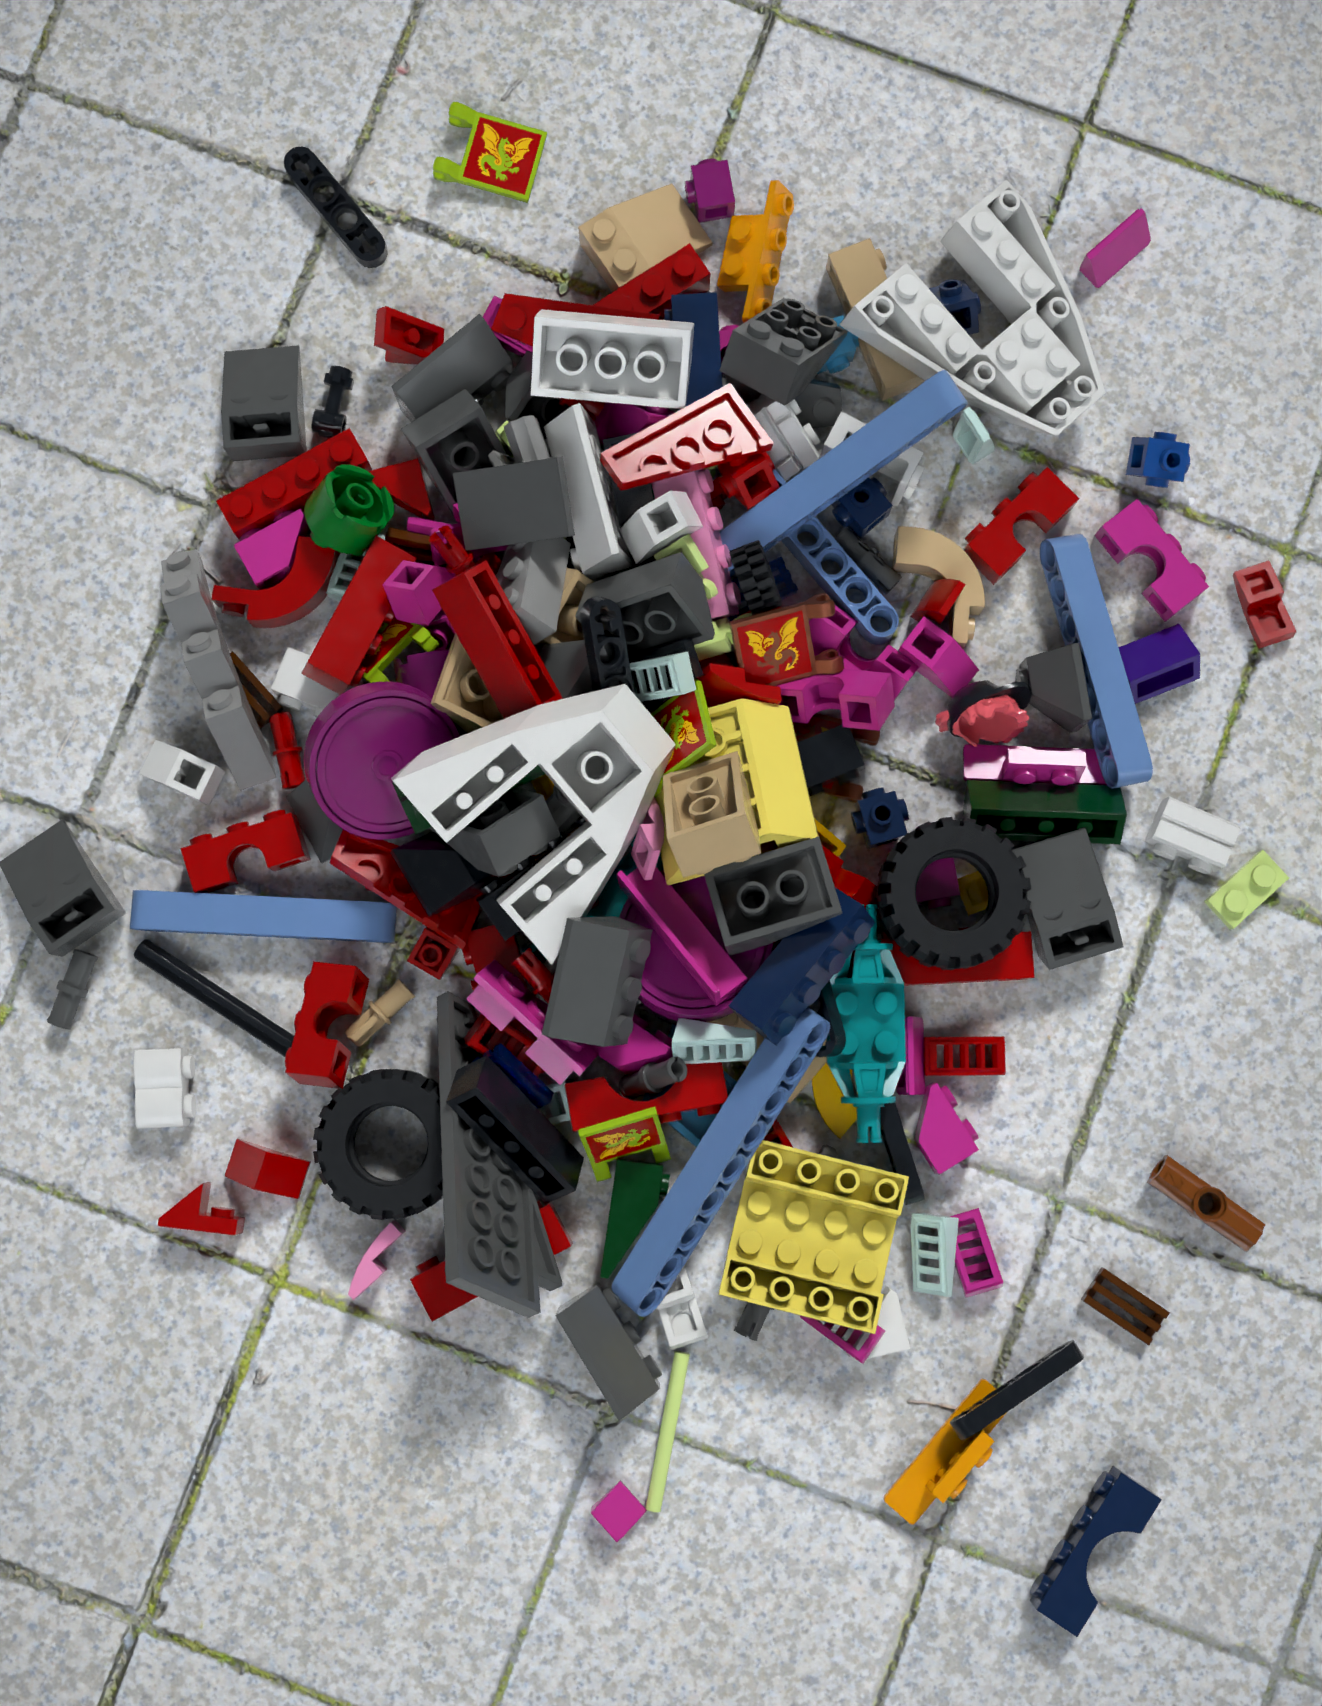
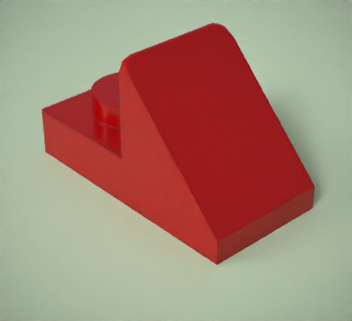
M385 306L377 309L374 346L386 350L385 361L418 365L443 344L445 329Z
M206 1182L199 1185L159 1217L158 1226L236 1236L243 1233L245 1217L234 1216L235 1209L225 1207H211V1213H207L211 1182Z

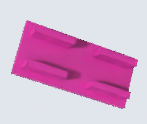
M496 960L492 961L473 978L479 985L466 1000L500 1031L515 1018L519 1020L538 1038L525 1054L559 1085L573 1071L580 1076L598 1056V1053L588 1044L542 1035L548 1005L534 996L517 976L507 971Z

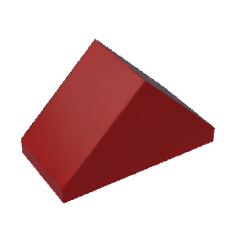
M418 458L368 471L375 476L372 482L380 490L385 486L389 491L395 505L418 518L435 520L423 470Z
M236 1139L225 1177L253 1190L299 1199L311 1161Z

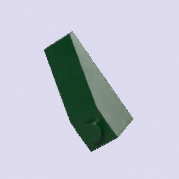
M617 1159L600 1278H609L657 1208L659 1197H666L670 1174L663 1173V1164Z

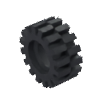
M757 540L730 550L731 561L752 616L781 607L783 604L778 587L760 541Z

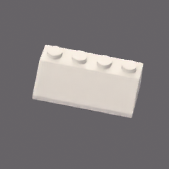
M541 309L534 317L531 396L683 409L686 407L694 323Z
M580 403L572 405L544 426L547 437L544 441L550 457L563 456L575 532L573 540L576 548L570 549L574 567L578 571L582 570V573L589 579L633 567L629 549L619 531L620 526L610 477L600 462V455L603 451L595 422Z

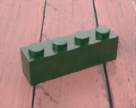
M967 780L963 805V815L965 818L975 819V824L985 826L986 824L997 829L995 834L1002 840L1007 837L1009 840L1043 841L1085 828L1089 840L1093 844L1121 845L1127 817L1121 787L1111 789L1107 785L1070 784L1060 786L1054 783L1019 784L1006 781Z

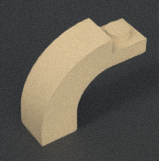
M898 526L894 535L892 568L896 572L920 574L933 581L955 579L966 584L949 610L948 635L954 638L961 648L964 649L967 641L973 640L975 632V618H970L969 615H980L985 608L984 588L976 566L960 546L944 535L924 528Z

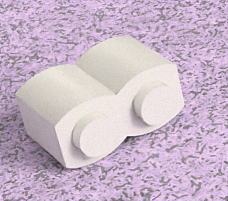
M187 1048L134 1051L135 1120L137 1129L190 1125V1118L195 1117L196 1098L194 1094H189L188 1087L189 1079H193L195 1076V1060L193 1055L188 1056Z

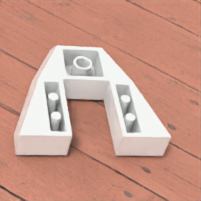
M1005 180L958 219L940 242L1011 323L1007 329L981 350L907 263L858 302L839 325L925 381L938 372L947 370L969 404L1013 425L1058 436L1106 392L1081 314L1031 207L1013 186Z
M626 684L537 705L425 750L391 779L447 843L537 765L540 766L586 822L497 897L496 900L552 965L559 957L567 918L587 917L637 834L639 825L643 823L676 744Z

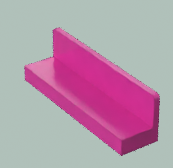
M656 867L651 880H644L638 868L627 876L622 870L616 873L620 889L716 1006L747 983L745 974L671 885H667L665 877Z

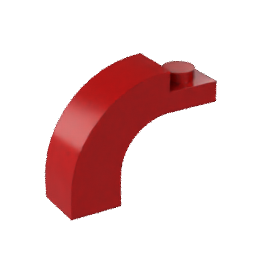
M299 536L293 567L287 577L279 584L265 590H248L214 585L211 600L219 608H222V613L243 617L244 613L248 612L246 620L253 628H276L294 623L310 614L327 597V588L341 552L330 547H319L311 538Z

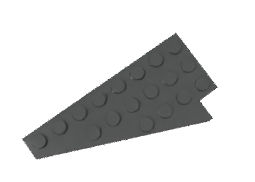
M447 991L437 997L446 1283L530 1318L541 1313L539 1287L552 1291L562 1287V1279L534 1192L446 1103L456 1071L484 1057V1055L468 1046L464 1041L465 1036L478 1018L475 1007ZM484 1036L480 1040L483 1044H485Z

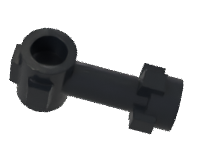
M331 366L329 373H325L324 384L330 386L325 409H315L311 424L312 431L318 432V435L321 437L332 438L346 429L347 417L344 414H339L344 391L345 389L352 390L354 380L351 378L353 372L345 367Z

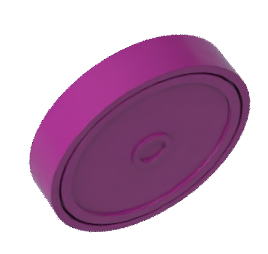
M398 682L367 683L354 687L336 697L316 718L305 744V775L310 790L320 808L340 828L360 837L378 840L395 839L415 833L400 803L391 778L421 752L460 737L450 717L431 704L432 698L428 694L415 687Z
M663 869V870H661L660 872H661V874L665 877L664 869ZM705 876L671 885L728 954ZM628 898L619 918L653 930L650 940V954L645 962L641 980L642 990L638 999L652 1011L678 1021V1018L709 1022L734 1013L728 1005L746 984L716 1006ZM773 943L730 956L747 977V982L772 953Z

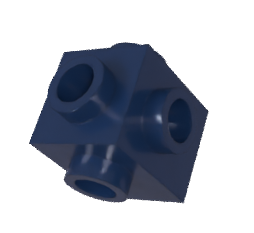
M946 280L941 282L939 286L929 288L968 335L979 333L978 314L981 313L980 299L978 293L972 292L964 280Z
M875 477L867 478L831 504L834 508L832 513L836 520L844 528L850 526L860 539L889 516L893 505L885 497L887 492L884 486Z
M884 787L862 793L863 799L858 800L854 805L856 811L851 812V819L856 834H863L866 848L870 849L901 840L907 834L904 822L909 820L904 799H897L895 791L885 793ZM875 812L883 814L885 821L877 819Z

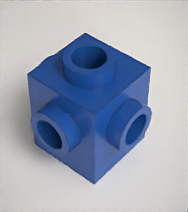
M1154 432L1153 438L1132 437L1126 475L1146 478L1145 485L1168 488L1169 481L1184 482V476L1190 466V444L1176 442L1177 434Z

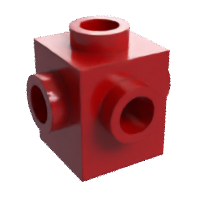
M766 452L717 465L722 475L717 480L728 498L734 496L747 509L758 504L780 488L773 473L775 466Z

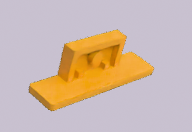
M779 180L770 181L764 214L731 216L717 286L724 292L747 291L742 315L744 323L772 306L775 286L779 282V266L782 252L787 244L786 232L788 222L794 210L793 194Z
M986 1379L979 1380L884 1495L885 1503L909 1524H915L936 1498L942 1503L948 1497L956 1498L966 1486L967 1480L965 1477L974 1466L980 1468L991 1456L993 1449L990 1446L995 1441L990 1437L989 1433L1004 1415L964 1440L959 1439L949 1423L954 1417L996 1389Z

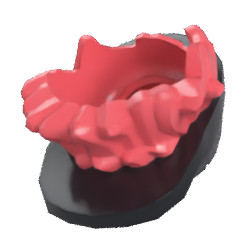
M988 680L973 682L954 694L947 710L936 715L935 723L939 726L940 732L950 731L953 736L963 738L974 747L978 745L979 739L997 744L1000 741L1008 743L1012 738L1017 737L1019 733L1024 732V727L1028 725L1029 716L1024 709L1028 706L1031 698L1029 687L1025 682H1013L1001 687Z

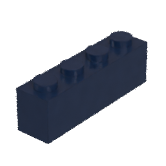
M717 292L671 295L672 309H664L665 320L694 323L692 361L686 406L723 387L722 372L720 371L721 351Z
M837 888L835 890L843 914L783 938L728 1005L746 1025L775 1046L793 1030L798 1018L809 1005L818 999L823 987L834 974L843 968L848 956L859 943H862L868 937L871 928L876 923L861 903Z

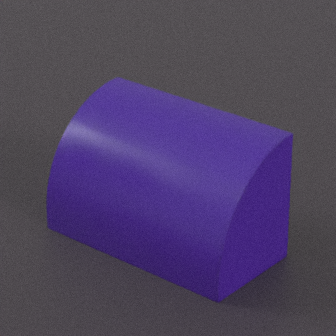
M1180 624L1118 647L1135 704L1200 679V652Z

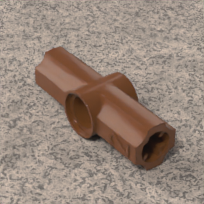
M1165 1155L1151 1171L1147 1181L1149 1185L1184 1208L1191 1217L1201 1220L1243 1251L1247 1252L1263 1234L1265 1223L1226 1197L1220 1189L1210 1186L1168 1155ZM1208 1192L1213 1198V1207L1208 1213L1203 1214L1198 1207V1201L1203 1194Z

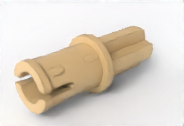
M398 979L375 1002L370 1001L368 1003L370 1007L345 1030L347 1037L358 1047L362 1046L384 1024L390 1025L392 1023L390 1019L406 1003L413 999L415 995Z

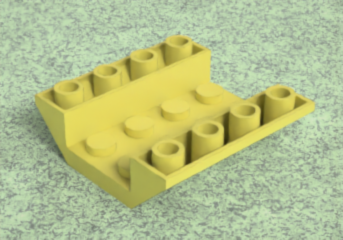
M741 698L708 708L717 746L690 766L738 751L758 828L760 844L775 840L778 848L818 837L789 707ZM662 786L659 796L655 799L659 805L664 822V840L660 852L665 880L669 886L704 876V874H695L685 878L681 874L667 841Z
M763 1140L748 1164L718 1295L875 1334L884 1294H881L896 1221L902 1213L909 1176Z

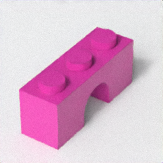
M1138 499L1102 525L1094 535L1117 564L1133 554L1146 555L1154 562L1157 569L1156 579L1141 594L1164 622L1173 617L1209 587L1205 582L1206 576L1202 569L1195 563L1190 564L1181 553L1182 547L1179 541L1173 535L1166 534L1158 524V517L1148 505H1142Z
M836 605L833 616L809 620L814 656L825 650L835 649L839 656L843 658L844 669L891 673L894 701L919 668L918 665L890 645L876 658L867 659L859 656L850 644V634L858 621Z
M843 669V671L835 674H817L777 685V687H780L782 698L778 705L788 706L792 722L807 724L810 718L817 712L827 709L841 710L843 727L880 731L895 707L891 673Z

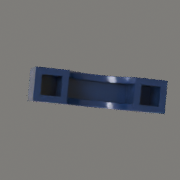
M1112 1466L1109 1472L1104 1471L1098 1477L1093 1488L1095 1492L1094 1497L1088 1506L1083 1505L1077 1511L1072 1522L1074 1526L1073 1531L1067 1540L1062 1539L1056 1545L1051 1556V1560H1053L1052 1565L1046 1574L1041 1573L1035 1579L1030 1590L1032 1595L1030 1602L1035 1609L1076 1637H1078L1098 1604L1087 1581V1563L1092 1550L1102 1539L1117 1532L1141 1534L1162 1500L1154 1492L1115 1466Z

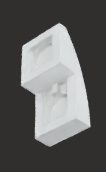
M684 1265L662 1302L657 1307L671 1350L708 1338Z

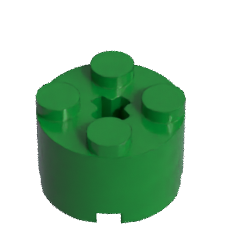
M348 464L337 466L324 477L305 503L304 514L307 524L311 529V539L322 548L330 547L341 553L356 556L362 555L369 548L375 536L382 532L394 515V503L389 491L385 486L380 490L372 482L375 476L363 468Z

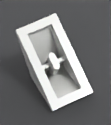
M885 1286L881 1293L884 1296L877 1325L885 1330V1333L867 1359L910 1349L898 1295L888 1286ZM863 1332L853 1347L860 1350L870 1333ZM846 1352V1354L849 1356V1358H851L852 1360H854V1361H856V1362L858 1361V1360H856L854 1357H852L850 1354H848V1353Z

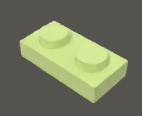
M1261 850L1204 902L1231 930L1284 884L1289 877L1264 850Z

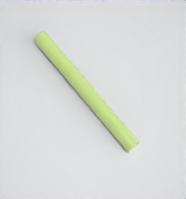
M674 1352L645 1507L646 1510L651 1512H661L690 1354L686 1352Z

